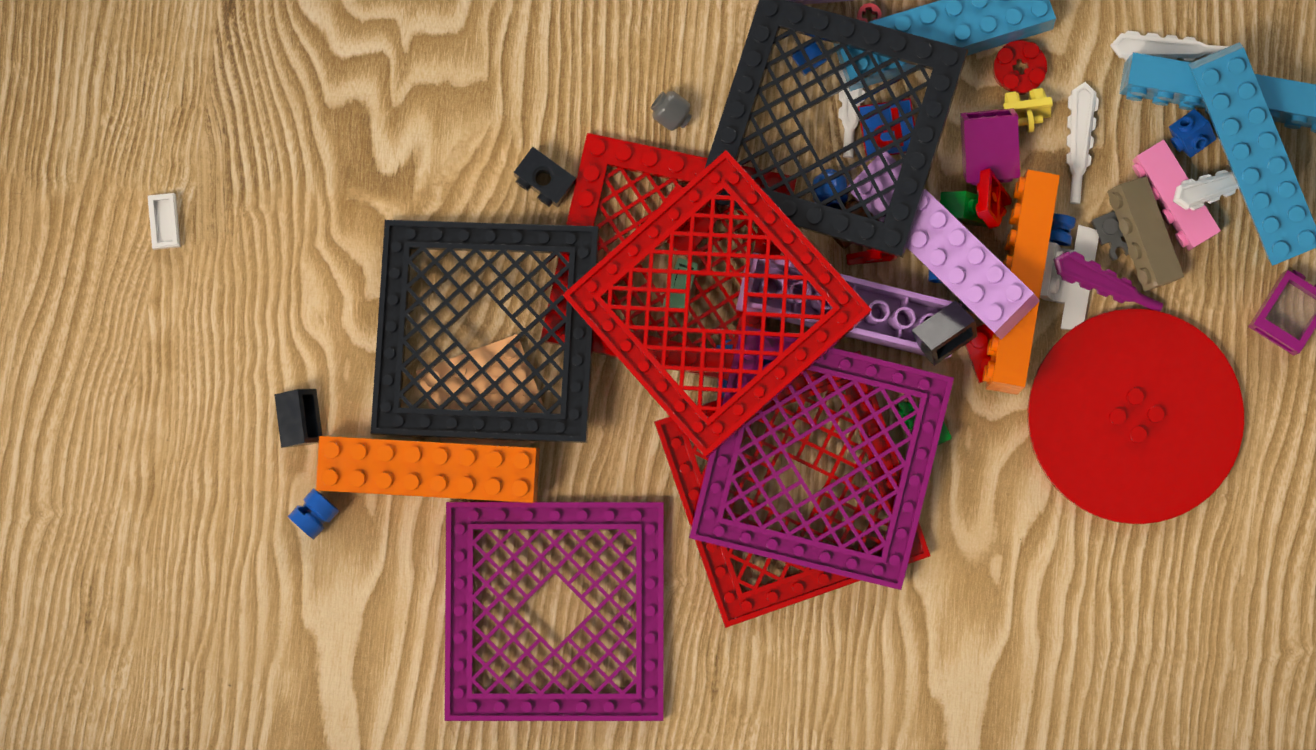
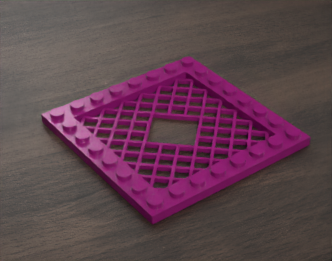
M746 326V331H761L760 329ZM741 335L738 337L735 350H740ZM745 335V350L760 351V336ZM765 336L764 351L779 352L780 337ZM784 337V351L797 339ZM831 348L807 369L825 375L812 382L806 371L802 373L808 385L795 391L790 384L788 386L792 393L790 396L780 402L775 397L773 399L775 405L763 412L762 410L758 412L757 416L749 420L708 457L689 538L902 590L954 378ZM734 354L731 369H739L740 354ZM744 355L743 369L758 370L759 355ZM764 356L763 359L771 360L772 362L778 356ZM729 373L726 388H738V374ZM743 374L742 388L756 375ZM832 376L851 381L838 388ZM828 378L835 391L822 398L815 385ZM859 383L878 388L865 395ZM855 385L861 398L849 405L841 392ZM811 388L819 401L805 408L798 395ZM885 389L903 393V395L891 401ZM881 391L888 404L875 411L868 398ZM725 392L722 405H724L736 393ZM838 394L845 408L832 415L825 401ZM911 396L920 398L918 407ZM795 398L802 411L789 418L781 405ZM907 398L914 411L901 418L894 405ZM864 401L871 414L858 421L851 408ZM822 405L828 418L815 425L808 412ZM778 408L786 421L772 428L765 415ZM891 408L898 421L885 428L878 415ZM848 411L855 424L842 431L835 418ZM805 415L812 428L799 435L792 421ZM915 415L912 431L910 433L904 421L908 420L909 418ZM762 418L769 431L755 438L748 425ZM874 418L881 431L868 438L861 425ZM831 421L858 467L812 495L785 448ZM788 424L795 438L782 445L775 432ZM901 424L908 437L894 444L888 431ZM858 428L865 441L852 448L845 435ZM744 429H746L752 441L740 448ZM884 434L891 447L878 454L871 441ZM772 435L779 447L766 455L758 442ZM909 442L905 459H903L897 448ZM755 444L762 458L749 465L742 452ZM868 444L875 457L861 464L855 451ZM782 451L789 464L775 471L769 458ZM894 451L901 464L888 471L881 458ZM739 455L745 468L733 475ZM765 461L772 474L759 482L752 468ZM878 461L885 474L872 481L864 468ZM792 468L799 481L785 488L778 475ZM902 468L897 486L891 475ZM748 471L756 484L742 491L735 478ZM861 471L868 484L855 491L848 478ZM775 478L782 491L769 498L762 485ZM888 478L894 491L881 497L875 484ZM845 481L852 494L838 501L831 488ZM731 482H733L739 494L727 501ZM801 484L809 497L795 504L788 492ZM871 487L878 500L865 508L858 494ZM759 488L765 501L752 508L745 495ZM828 491L835 504L822 511L815 498ZM785 494L792 507L779 515L772 501ZM895 495L892 511L890 512L884 501ZM742 497L749 511L736 518L728 505ZM855 498L861 511L848 517L841 505ZM812 501L819 514L805 521L798 508ZM768 504L776 517L762 525L755 512ZM881 504L888 517L875 524L868 511ZM838 507L845 520L832 528L825 514ZM725 508L732 520L723 518ZM795 511L802 524L789 531L782 518ZM752 514L758 526L739 521ZM864 514L871 527L858 534L851 521ZM821 517L828 531L815 538L808 525ZM779 521L785 533L767 529V527ZM889 521L884 539L878 528ZM848 524L855 537L842 544L835 531ZM805 527L811 539L792 534ZM875 531L881 544L868 551L861 538ZM831 534L838 546L820 542V540ZM858 540L864 552L846 547ZM882 548L880 556L872 555L874 552Z
M446 502L445 721H663L664 502ZM474 530H483L474 539ZM491 530L510 531L500 540ZM518 530L537 531L527 540ZM545 530L564 531L554 540ZM572 530L592 531L581 540ZM599 530L619 531L608 540ZM627 530H636V539ZM541 532L551 542L542 553L531 544ZM568 532L579 542L569 554L558 544ZM595 532L606 542L596 554L585 544ZM486 533L497 542L487 554L476 544ZM513 533L524 542L515 553L504 544ZM622 533L633 542L623 554L612 544ZM500 546L511 556L501 567L490 558ZM527 546L538 556L528 567L517 558ZM554 546L565 556L556 567L544 557ZM581 546L593 556L583 567L571 557ZM609 546L620 556L610 567L599 558ZM475 547L484 557L473 567ZM635 547L636 567L626 558ZM486 560L497 569L487 581L476 571ZM513 560L524 569L514 581L503 571ZM540 560L552 570L542 581L530 571ZM567 560L579 570L569 581L558 571ZM595 560L606 569L596 581L585 571ZM622 560L633 569L623 581L612 571ZM500 573L511 583L501 594L490 585ZM527 573L538 583L528 595L517 585ZM554 573L592 610L555 649L517 612ZM473 574L483 583L474 594ZM581 574L592 583L582 595L571 584ZM608 574L619 583L610 594L599 585ZM635 574L636 594L626 585ZM486 587L497 597L487 608L476 598ZM513 587L524 597L514 608L503 598ZM595 587L606 597L596 608L585 599ZM622 587L633 597L624 608L612 598ZM473 601L483 610L474 621ZM499 601L510 610L500 622L489 612ZM608 601L620 611L610 622L598 612ZM635 601L636 621L626 612ZM486 614L497 624L487 635L476 626ZM513 614L524 624L514 636L503 626ZM595 614L606 624L596 636L585 626ZM622 614L633 624L623 636L612 626ZM499 628L511 638L501 649L489 639ZM526 628L538 638L528 649L516 639ZM581 628L592 638L583 649L571 639ZM608 628L620 638L610 649L598 639ZM635 628L636 649L625 639ZM473 629L483 638L474 648ZM513 641L524 652L514 663L503 653ZM622 641L633 651L623 663L612 653ZM485 642L497 652L487 663L476 653ZM540 642L551 651L541 663L530 653ZM567 642L579 652L569 663L557 653ZM594 642L606 652L596 663L585 653ZM499 655L510 665L500 677L489 667ZM554 655L565 665L555 677L544 667ZM581 655L592 665L582 677L571 667ZM473 656L483 665L474 676ZM526 656L537 665L528 676L517 667ZM608 656L619 665L609 677L599 667ZM635 656L636 676L626 667ZM485 669L496 678V681L487 690L475 680ZM513 669L524 679L514 690L503 681ZM540 669L551 679L541 691L530 680ZM567 669L578 678V681L569 690L557 680ZM595 669L606 679L596 690L585 681ZM622 669L633 679L623 691L612 681ZM500 683L509 693L490 692ZM528 683L537 693L517 692ZM555 683L564 693L544 692ZM582 683L591 693L572 692ZM610 683L619 693L599 692ZM636 683V693H626ZM473 684L482 693H473Z

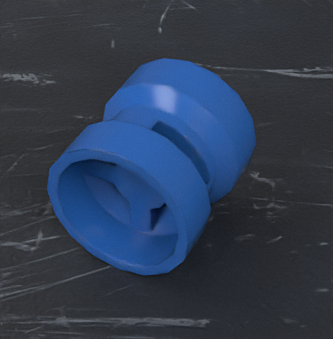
M1054 213L1049 242L1057 243L1061 246H1071L1073 238L1071 236V229L1075 227L1076 218Z

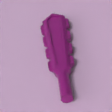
M1066 251L1053 259L1057 275H1060L1063 281L1071 284L1078 282L1079 286L1086 290L1096 289L1097 294L1104 297L1111 295L1113 300L1119 303H1124L1125 301L1136 302L1155 311H1161L1163 308V303L1140 293L1127 278H1117L1115 272L1110 269L1102 270L1101 265L1092 260L1089 262L1085 261L1084 256L1076 251L1071 253Z

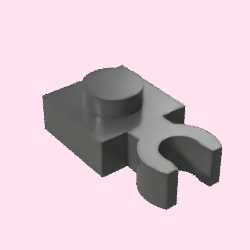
M1115 211L1091 221L1093 228L1098 233L1101 246L1109 243V257L1112 261L1118 259L1115 253L1116 248L1123 249L1126 256L1129 255L1128 246L1121 239L1124 236L1119 229V222Z

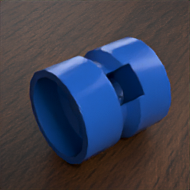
M313 488L303 499L304 505H297L288 517L314 540L324 529L323 523L331 522L340 511Z

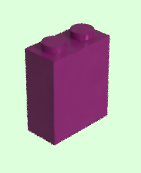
M1014 108L960 113L963 176L966 182L977 185L980 182V171L989 168L1001 183L1011 182L1013 178H1019L1018 115Z

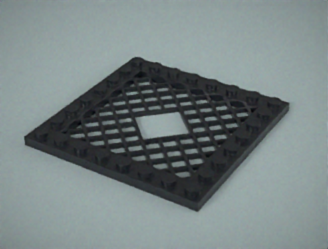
M759 0L705 168L725 150L737 161L743 145L748 157L738 163L740 166H743L750 161L752 162L757 173L752 175L751 178L753 180L761 179L765 188H760L796 227L903 258L968 50L788 0ZM780 28L788 30L778 36ZM796 33L813 38L801 44ZM793 35L798 46L784 53L779 41ZM821 40L839 45L827 51ZM818 41L823 53L810 60L804 48ZM776 44L781 55L770 61L774 45ZM847 47L865 52L852 58ZM843 48L849 60L835 67L830 55ZM801 50L807 62L793 69L788 57ZM873 54L891 59L878 65ZM869 55L875 67L861 74L855 62ZM827 58L832 70L818 76L813 64ZM784 60L790 71L776 78L771 66ZM899 61L916 66L904 72ZM895 63L900 75L887 81L881 69ZM852 65L858 76L844 83L839 71ZM810 67L815 79L801 85L796 74ZM924 68L932 70L930 78ZM766 70H768L773 81L762 86ZM921 70L926 82L913 88L907 76ZM878 72L883 84L870 91L864 79ZM835 74L841 86L827 93L822 80ZM793 76L798 88L785 95L779 83ZM904 79L910 91L896 98L890 86ZM861 81L867 93L853 100L847 88ZM818 83L824 95L810 101L805 90ZM776 85L782 97L768 104L762 92ZM887 88L893 100L879 107L873 95ZM926 88V92L921 104L916 93ZM844 90L867 135L820 160L796 115ZM801 92L807 104L794 111L788 99ZM758 95H760L765 106L753 112ZM912 95L918 107L905 114L899 102ZM870 97L875 109L862 116L856 104ZM784 101L790 113L777 120L771 108ZM895 104L901 117L888 123L882 111ZM768 111L773 123L760 129L754 117ZM919 113L913 129L908 118ZM879 114L884 126L870 132L865 120ZM793 118L799 130L785 136L780 124ZM751 120L756 132L745 137ZM904 121L910 133L897 140L891 127ZM776 127L782 139L768 145L763 133ZM887 130L893 142L879 149L874 136ZM802 134L808 146L794 153L788 141ZM760 136L765 148L751 154L746 143ZM870 139L876 151L862 158L856 146ZM910 139L906 154H904L899 144ZM785 143L791 155L777 162L771 150ZM896 146L902 159L888 165L882 153ZM853 148L859 161L845 167L839 155ZM810 150L816 163L803 169L797 157ZM768 152L774 164L760 171L755 159ZM879 156L885 168L871 175L866 162ZM837 158L842 170L828 176L823 164ZM794 160L799 172L786 178L780 166ZM902 164L898 180H896L891 170ZM862 165L868 177L854 184L848 172ZM819 167L825 179L811 185L806 173ZM777 169L782 181L769 187L763 175ZM888 172L894 184L880 191L874 179ZM845 174L851 186L837 193L831 181ZM802 176L808 188L795 195L789 182ZM871 181L877 193L863 200L857 188ZM828 183L834 195L820 202L814 190ZM785 185L790 195L774 190ZM725 190L719 194L730 196ZM854 190L860 203L846 210L840 197ZM894 190L890 205L888 206L883 195ZM811 192L816 203L801 199V197ZM880 198L886 210L872 217L866 205ZM837 199L842 210L825 205ZM716 200L715 204L730 208V200ZM735 202L734 209L744 212ZM863 207L868 218L853 214L852 212ZM886 216L884 222L877 221L878 219Z
M385 220L370 434L587 443L594 330L568 301L566 316L561 312L557 305L565 299L563 295L552 302L544 292L556 282L565 293L567 291L566 287L558 280L569 270V289L598 263L599 227ZM412 249H418L416 252H414V253L411 255V250H412ZM428 250L444 251L438 257L434 258V256ZM424 251L432 262L420 271L412 261ZM455 251L471 252L461 259ZM481 251L497 253L488 260ZM508 252L524 254L515 261ZM448 253H451L459 263L447 272L439 262ZM477 253L485 261V264L474 273L466 262ZM534 253H550V255L542 262ZM504 254L512 265L501 274L492 264ZM561 254H570L569 262ZM531 255L539 265L530 274H527L519 264ZM558 256L566 266L554 275L546 265ZM411 265L418 275L409 282ZM436 265L445 275L433 285L425 274ZM463 266L470 273L471 277L460 286L452 275ZM490 267L498 277L489 286H486L478 276ZM517 268L525 278L513 288L505 277ZM543 268L552 279L540 289L531 278ZM422 278L431 288L419 298L411 287ZM449 279L457 290L446 299L439 292L438 288ZM476 280L484 290L472 299L464 289ZM500 281H503L511 291L499 301L491 290ZM529 281L538 292L526 302L517 291ZM435 292L443 302L435 310L431 311L423 301ZM410 293L416 299V302L408 308V296ZM462 293L470 303L458 313L450 302ZM488 293L522 332L481 367L448 329ZM515 294L523 305L511 314L503 304ZM542 295L550 306L538 315L530 305ZM421 305L429 315L417 324L409 314ZM447 305L456 316L444 326L435 315ZM527 308L536 319L524 328L516 317ZM554 309L563 320L551 329L544 322L543 318ZM433 318L441 329L433 337L429 338L421 328ZM408 319L415 328L406 335ZM540 322L547 329L548 333L537 342L528 332ZM564 324L565 342L555 334ZM419 331L427 342L415 351L407 341ZM445 332L454 343L442 352L434 342ZM526 335L534 346L522 355L514 345ZM553 336L561 347L549 356L541 345ZM431 345L439 356L428 365L420 354ZM406 346L413 355L404 362ZM458 346L466 357L455 366L446 356ZM512 348L520 359L508 368L500 357ZM539 349L547 360L535 369L527 358ZM564 351L562 370L554 359ZM417 358L425 369L414 378L407 371L406 367ZM444 359L452 370L440 379L432 369ZM471 360L479 371L467 380L459 369ZM497 361L506 372L494 381L486 370ZM524 362L533 372L521 382L513 371ZM551 363L560 373L548 383L541 376L540 372ZM404 372L411 382L402 389ZM430 372L438 383L426 392L418 381ZM456 373L464 381V384L453 393L445 382ZM483 374L490 381L491 385L480 394L472 383ZM510 375L518 386L507 395L499 387V384ZM537 376L545 387L534 396L525 385ZM562 378V394L560 396L552 386ZM415 385L423 393V396L412 405L404 394ZM442 386L450 397L439 406L431 395ZM469 387L477 398L466 407L457 396ZM496 388L504 399L492 408L484 397ZM523 389L531 400L519 409L511 398ZM550 390L558 401L546 410L538 399ZM428 399L436 409L418 407ZM402 400L409 408H401ZM455 400L463 410L444 408ZM480 401H482V403L490 411H476L471 409L474 406H476ZM508 402L517 412H502L498 410ZM535 403L544 413H529L525 411ZM561 405L560 414L552 413Z

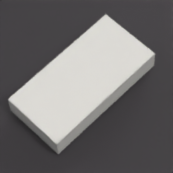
M176 194L149 195L148 206L152 249L181 247Z

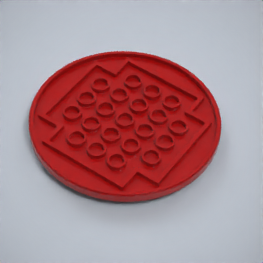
M1122 309L1106 312L1087 319L1063 335L1053 345L1041 362L1032 382L1027 408V423L1033 452L1041 469L1052 485L1067 500L1085 512L1101 519L1124 524H1149L1172 519L1192 510L1219 488L1233 467L1240 450L1244 431V405L1240 386L1233 368L1218 346L1202 331L1178 317L1160 311Z

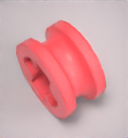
M873 3L864 4L857 13V19L868 22L867 18H862V14L865 15L866 10H871L873 15L876 14L877 18H873V20L880 19L882 16L880 8Z

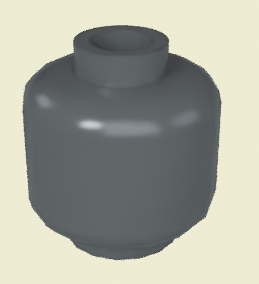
M674 91L661 92L651 106L654 120L670 131L677 129L679 126L683 129L692 117L689 114L690 103Z

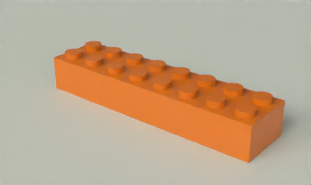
M1028 169L1024 176H1020L1018 182L1015 183L1013 198L1017 199V203H1015L1014 208H1011L1009 224L1013 225V227L1006 236L1004 250L1008 251V255H1006L1002 263L1040 300L1060 175ZM1039 302L1002 340L996 334H993L992 339H989L987 355H991V360L988 362V365H985L982 381L987 382V390L1018 395L1025 388Z
M319 436L316 491L535 503L537 502L540 448Z

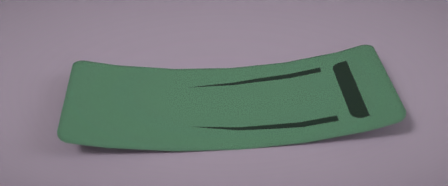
M678 258L674 270H687L688 260ZM692 262V270H697L698 264ZM673 274L671 289H686L687 275ZM691 275V286L695 275ZM671 293L670 308H685V294ZM665 296V299H664V302H663V306H665V303H666V296Z

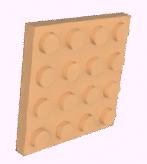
M518 334L472 350L469 353L483 367ZM519 340L514 346L524 355L525 353ZM510 348L500 359L510 368L520 357ZM462 354L449 360L456 366L466 355ZM469 360L459 371L469 380L479 369ZM446 361L438 363L432 370L442 379L452 368ZM496 361L486 372L496 381L506 370ZM524 362L513 371L521 382L532 373ZM424 369L416 371L417 375H419ZM430 372L419 380L426 392L438 383ZM455 373L445 384L455 393L464 384V381ZM482 374L472 385L481 394L491 383ZM510 375L499 384V387L507 395L518 386ZM533 378L525 387L535 396L539 391ZM441 386L431 397L440 406L450 395ZM469 387L457 396L466 407L477 398ZM494 388L484 399L494 408L504 397ZM521 389L511 400L521 409L531 398ZM540 397L538 401L543 405L542 399ZM426 399L429 409H436L431 404V402L428 399ZM455 400L444 408L463 410ZM480 401L476 406H474L471 409L476 411H490L482 403V401ZM508 402L498 410L502 412H517ZM535 403L525 411L529 413H544ZM440 438L443 443L526 447L539 442Z

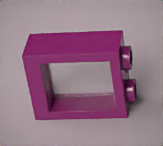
M1287 270L1280 275L1248 327L1295 356L1302 351L1316 328V284L1313 286L1306 282V277L1296 270Z

